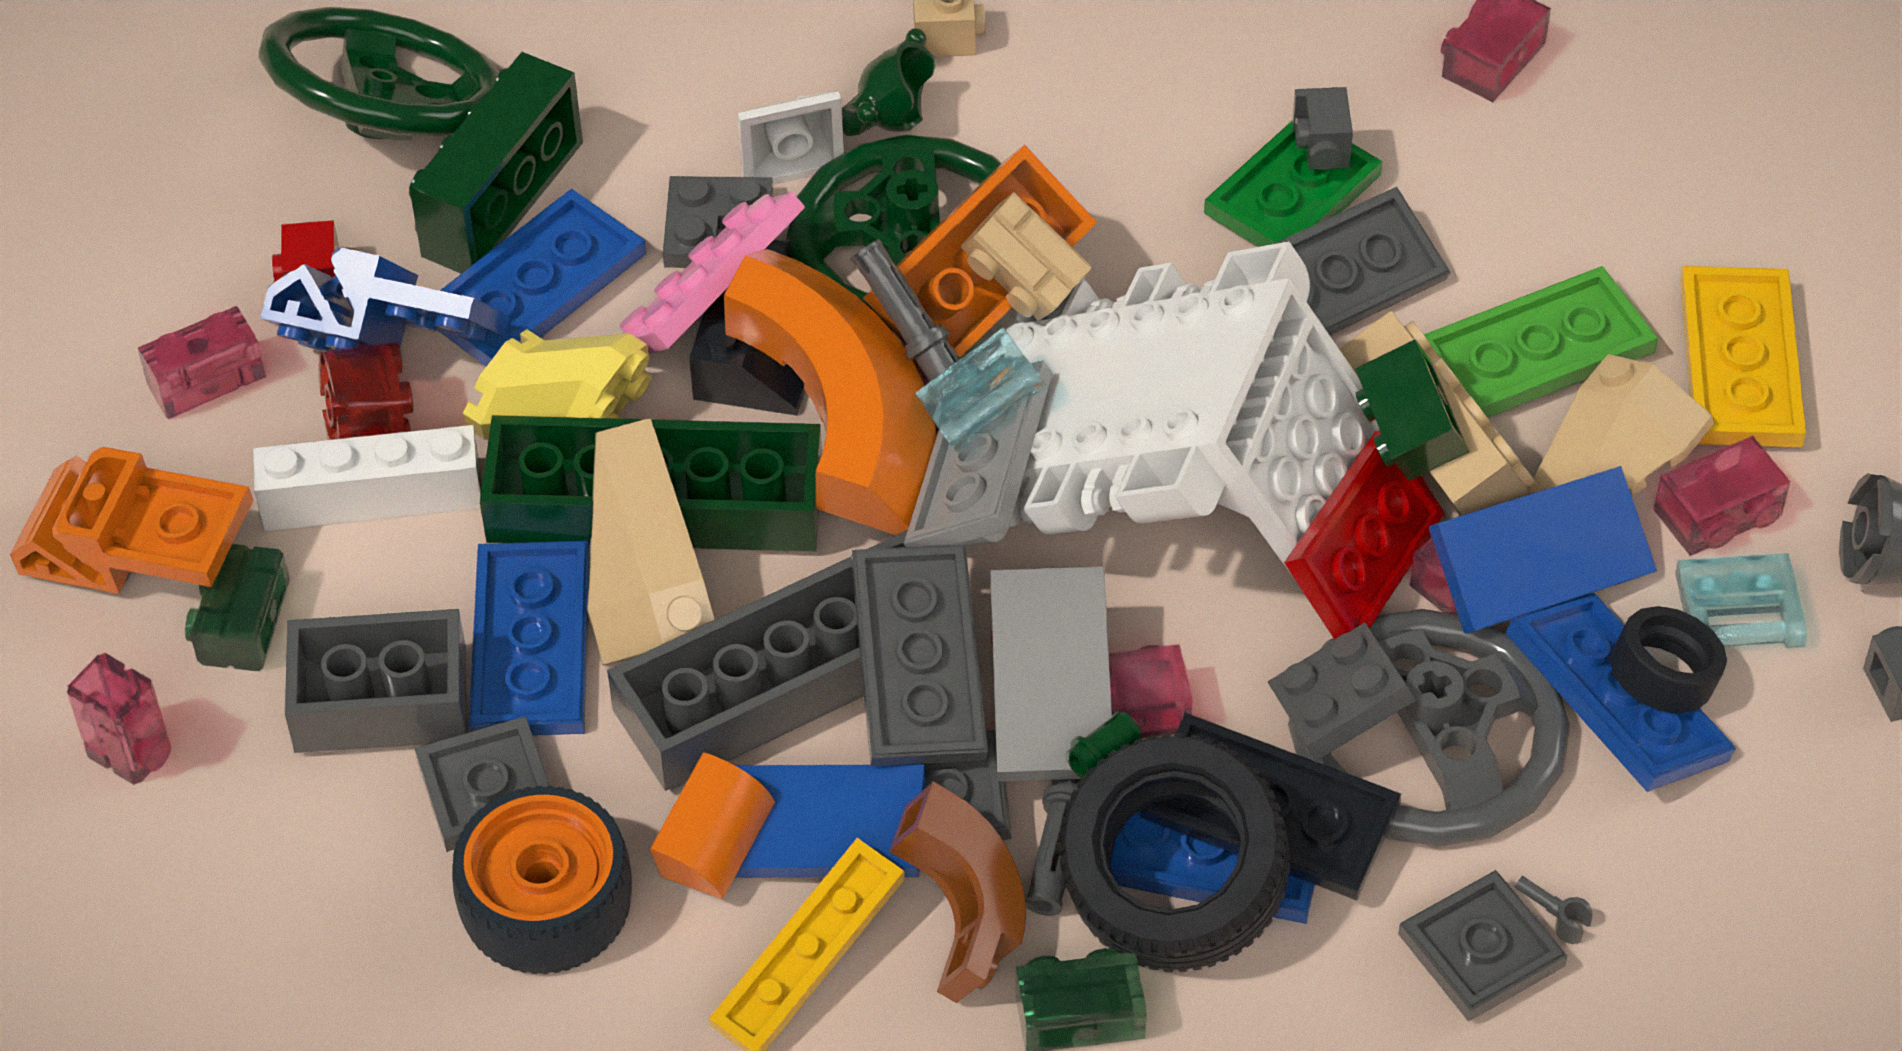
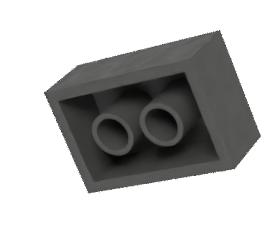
M459 609L287 620L285 717L294 753L430 744L465 734L466 645Z

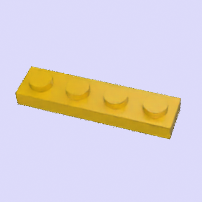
M856 838L708 1018L710 1026L743 1051H766L905 880L904 871Z

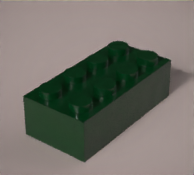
M521 52L508 68L500 71L493 87L483 99L471 106L466 119L454 134L448 135L442 141L438 153L425 169H420L416 172L409 186V196L412 201L415 231L417 232L422 258L462 274L507 239L583 144L575 72Z

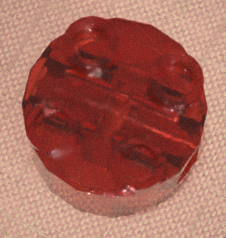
M398 342L336 349L319 354L320 396H325L326 409L322 410L328 440L411 431L409 420L403 414L413 413V396L409 381L399 382L398 374L402 373V357Z

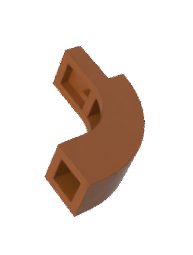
M933 781L905 806L889 852L931 877L942 889L949 901L954 916L955 935L937 993L958 1003L974 989H984L994 977L999 961L1022 944L1026 923V902L1022 881L1014 859L997 831L968 802Z

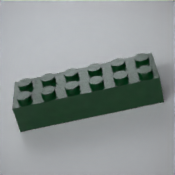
M492 415L479 502L486 543L588 541L590 545L593 519L592 496L595 433L644 419ZM651 419L693 548L816 552L819 510L816 509V468L822 456L821 424Z

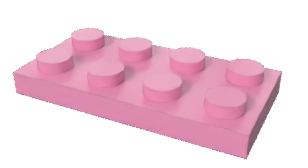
M792 191L773 198L766 194L752 205H748L746 201L737 205L723 218L722 223L726 226L715 239L713 236H709L701 241L688 255L692 262L681 273L674 271L657 285L654 292L658 297L647 308L644 306L638 307L620 324V328L624 331L622 334L630 333L646 343L648 354L669 349L729 287L744 256L764 250L795 219L805 206Z

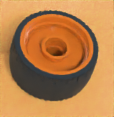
M553 786L525 787V789H516L511 793L507 792L501 797L494 798V801L485 804V807L480 808L475 816L473 815L470 818L469 823L465 824L463 832L459 834V840L455 844L452 882L457 910L472 942L475 943L479 950H482L486 957H490L493 962H498L503 967H509L514 971L519 970L522 973H560L559 971H567L570 968L579 967L581 964L591 961L593 957L599 956L600 952L605 951L608 945L615 941L616 935L618 936L621 932V928L624 926L629 913L632 894L629 855L625 841L613 817L609 815L605 808L603 809L598 802H594L589 796L586 797L584 794L574 792L572 789L567 790L563 787L556 788Z

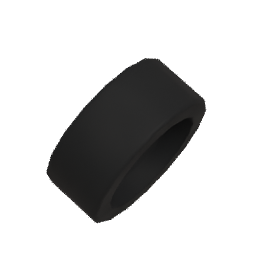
M1655 606L1642 608L1628 618L1614 645L1610 656V663L1613 675L1621 687L1637 701L1658 711L1681 714L1697 711L1709 701L1724 673L1727 657L1724 645L1718 636L1697 617L1679 609ZM1644 647L1660 648L1676 655L1690 667L1693 673L1675 671L1661 665L1647 653Z

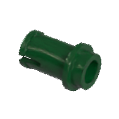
M1117 711L1113 714L1112 718L1088 736H1076L1072 739L1070 743L1071 748L1066 751V760L1074 773L1080 778L1085 779L1087 777L1086 773L1091 767L1095 768L1097 766L1096 762L1100 759H1106L1108 754L1114 749L1118 751L1121 749L1120 746L1127 743L1129 745L1135 744V740L1142 738L1140 728L1126 712L1121 713Z

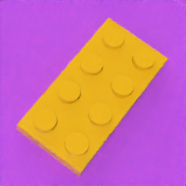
M1682 266L1680 290L1689 396L1712 415L1714 422L1698 444L1803 447L1806 427L1789 269Z

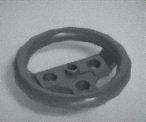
M1427 609L1378 616L1370 630L1391 662L1406 658L1418 663L1409 672L1396 668L1416 700L1397 713L1441 788L1446 810L1430 811L1399 806L1385 838L1434 847L1491 838L1533 814L1564 771L1570 723L1560 694L1505 633L1492 626L1464 634L1457 614ZM1331 638L1328 641H1326L1325 644L1321 647V649L1327 646L1328 644L1332 643L1334 641V638ZM1431 645L1462 649L1480 659L1469 661L1433 649ZM1476 684H1486L1494 688L1497 694L1492 697H1480L1472 693L1469 688ZM1522 711L1532 718L1535 727L1530 759L1513 783L1503 790L1497 759L1487 742V738L1496 719ZM1289 718L1288 727L1296 754L1315 761ZM1449 746H1460L1467 749L1471 756L1467 759L1455 760L1446 756L1442 750ZM1331 752L1316 761L1347 773L1332 756Z

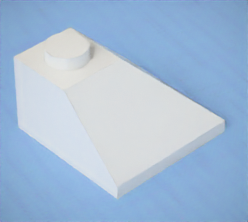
M825 91L799 96L738 113L742 177H773V185L812 177L822 165L844 153L842 105L839 91Z

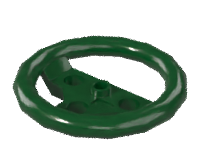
M323 7L291 12L265 28L259 48V60L276 86L307 107L345 122L347 128L352 132L371 139L411 141L414 135L440 137L454 134L466 119L471 106L483 99L493 87L499 74L487 56L455 35L415 19L371 9ZM324 38L344 39L341 70L346 88L322 79L301 65L292 54V48L304 41ZM395 48H404L438 61L461 76L452 84L426 81L398 66L395 58Z
M901 135L859 144L822 165L796 196L805 208L788 226L786 243L791 258L827 275L855 294L872 309L863 299L867 292L848 285L825 262L824 258L836 247L859 245L866 247L880 239L890 258L897 265L906 257L905 253L912 251L940 224L939 191L935 169L948 170L980 185L1001 162L991 154L951 138ZM880 172L860 190L840 192L865 176ZM857 214H866L872 217L863 222L849 219Z

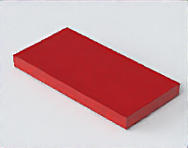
M1380 430L1373 433L1284 562L1334 640L1364 622L1370 629L1430 538L1431 534L1428 527L1439 523L1445 515V512L1422 476L1409 481L1396 464L1390 467L1385 465L1373 437L1381 434Z

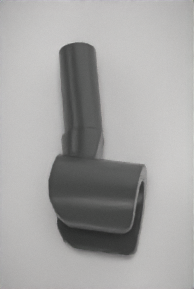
M1522 875L1515 888L1546 908L1547 912L1557 918L1555 931L1562 941L1569 944L1580 943L1583 930L1577 923L1569 919L1577 920L1583 925L1590 927L1593 916L1590 904L1585 899L1579 897H1570L1563 901Z

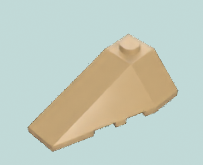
M1607 354L1579 388L1533 478L1536 483L1529 487L1528 490L1533 494L1621 466L1630 493L1634 496L1647 487L1645 478L1664 464L1673 468L1689 456L1714 424L1712 415L1655 364Z
M651 418L595 433L592 496L593 519L592 538H590L591 561L587 612L602 664H607L641 655L715 619L704 579Z

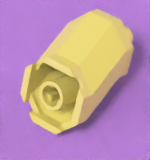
M526 329L520 333L522 343L514 338L506 341L480 374L474 389L483 395L478 406L468 401L463 416L466 426L473 425L474 433L484 440L489 439L492 415L621 419L618 415L629 400L637 402L644 395L652 380V375L645 371L650 359L648 346L630 333L543 340Z

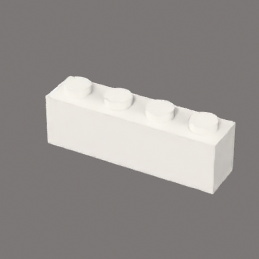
M473 425L253 448L254 492L264 531L480 508L481 472Z

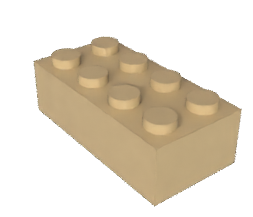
M1390 310L1339 349L1356 374L1355 368L1414 339L1433 362L1470 451L1429 472L1462 515L1531 494L1528 488L1535 484L1536 481L1504 438L1490 423L1474 399L1467 393L1444 360L1437 354L1413 320L1406 326H1403Z

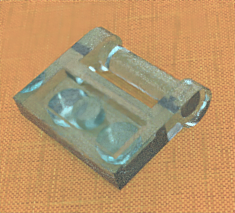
M1003 327L915 394L941 433L958 453L971 443L968 439L1029 392L1035 396L1047 385Z
M1789 553L1678 560L1675 576L1683 612L1697 617L1710 627L1724 647L1784 643L1786 648L1805 647L1807 641L1806 622ZM1777 612H1780L1781 621L1709 625L1708 617Z

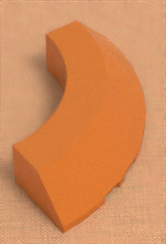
M768 249L745 255L724 294L725 335L761 350L782 366L788 364L804 382V389L815 405L826 431L823 453L816 468V509L894 535L908 530L937 438L935 418L928 393L914 362L907 358L905 355L907 351L883 320L855 294L827 275L795 259Z

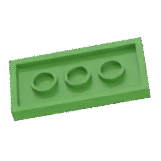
M1603 266L1424 334L1434 350L1444 360L1487 418L1586 380L1607 354L1637 360L1655 353L1658 342L1657 336Z

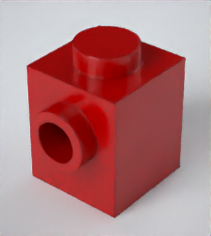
M334 220L281 224V254L272 255L274 283L303 264L331 277L336 276L334 273L335 267L331 262L332 253L339 248Z

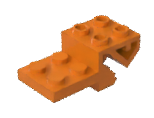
M103 446L93 451L87 462L76 455L54 469L10 556L19 575L116 594L120 593L130 572L212 587L252 505L253 497L249 486L148 468L141 453Z

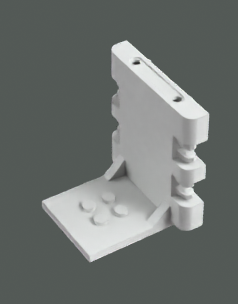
M1290 242L1228 252L1216 279L1204 283L1205 286L1201 290L1200 286L1194 283L1186 284L1170 262L1138 268L1126 295L1116 298L1117 302H1114V304L1108 298L1099 299L1087 281L1082 278L1052 313L1039 321L1033 315L1025 317L1015 311L1006 331L1001 336L1000 343L983 378L1042 360L1053 375L1009 527L1016 526L1020 523V519L1023 518V522L1035 524L1042 533L1057 535L1089 530L1096 522L1097 517L1109 512L1108 508L1111 506L1113 508L1112 511L1118 513L1126 512L1133 521L1144 524L1206 516L1212 513L1216 505L1219 504L1249 517L1284 564L1291 551L1373 433L1380 430L1376 420L1371 422L1367 420L1356 398L1355 392L1363 389L1359 377L1306 302L1310 290L1309 275L1305 264ZM1008 530L957 545L970 546L998 542L1004 538Z

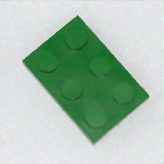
M1291 121L1205 199L1204 214L1257 247L1272 245L1341 213L1381 176L1383 161L1352 143L1349 168L1308 170L1306 150L1297 149L1295 132L1292 130Z

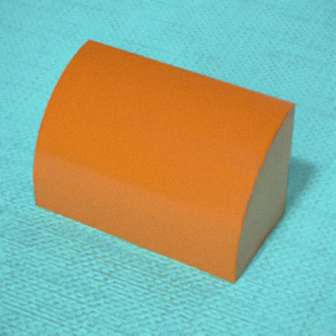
M703 752L650 848L660 876L723 899L775 804L771 794L761 783L739 767Z

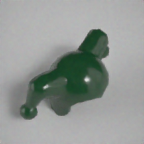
M913 28L909 30L903 42L884 51L865 67L859 80L858 94L842 107V126L845 135H860L874 126L892 132L910 131L922 122L921 94L924 83L935 72L936 63L935 56L924 47L926 35L921 29Z

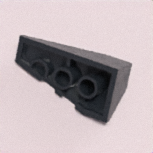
M773 240L765 248L791 258L786 241ZM726 289L706 309L689 357L693 400L797 416L805 389L804 382L788 364L782 366L761 350L725 335L724 294L727 291Z

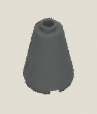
M1867 473L1859 479L1847 503L1857 505L1853 522L1842 521L1839 543L1841 571L1844 576L1853 577L1849 582L1860 585L1902 583V483L1883 475Z

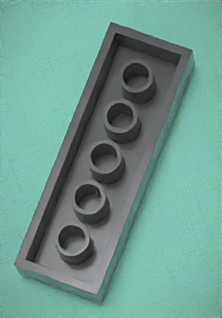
M908 530L868 549L906 547L904 541ZM851 557L607 670L612 710L665 791L688 781L703 752L728 762L864 696Z

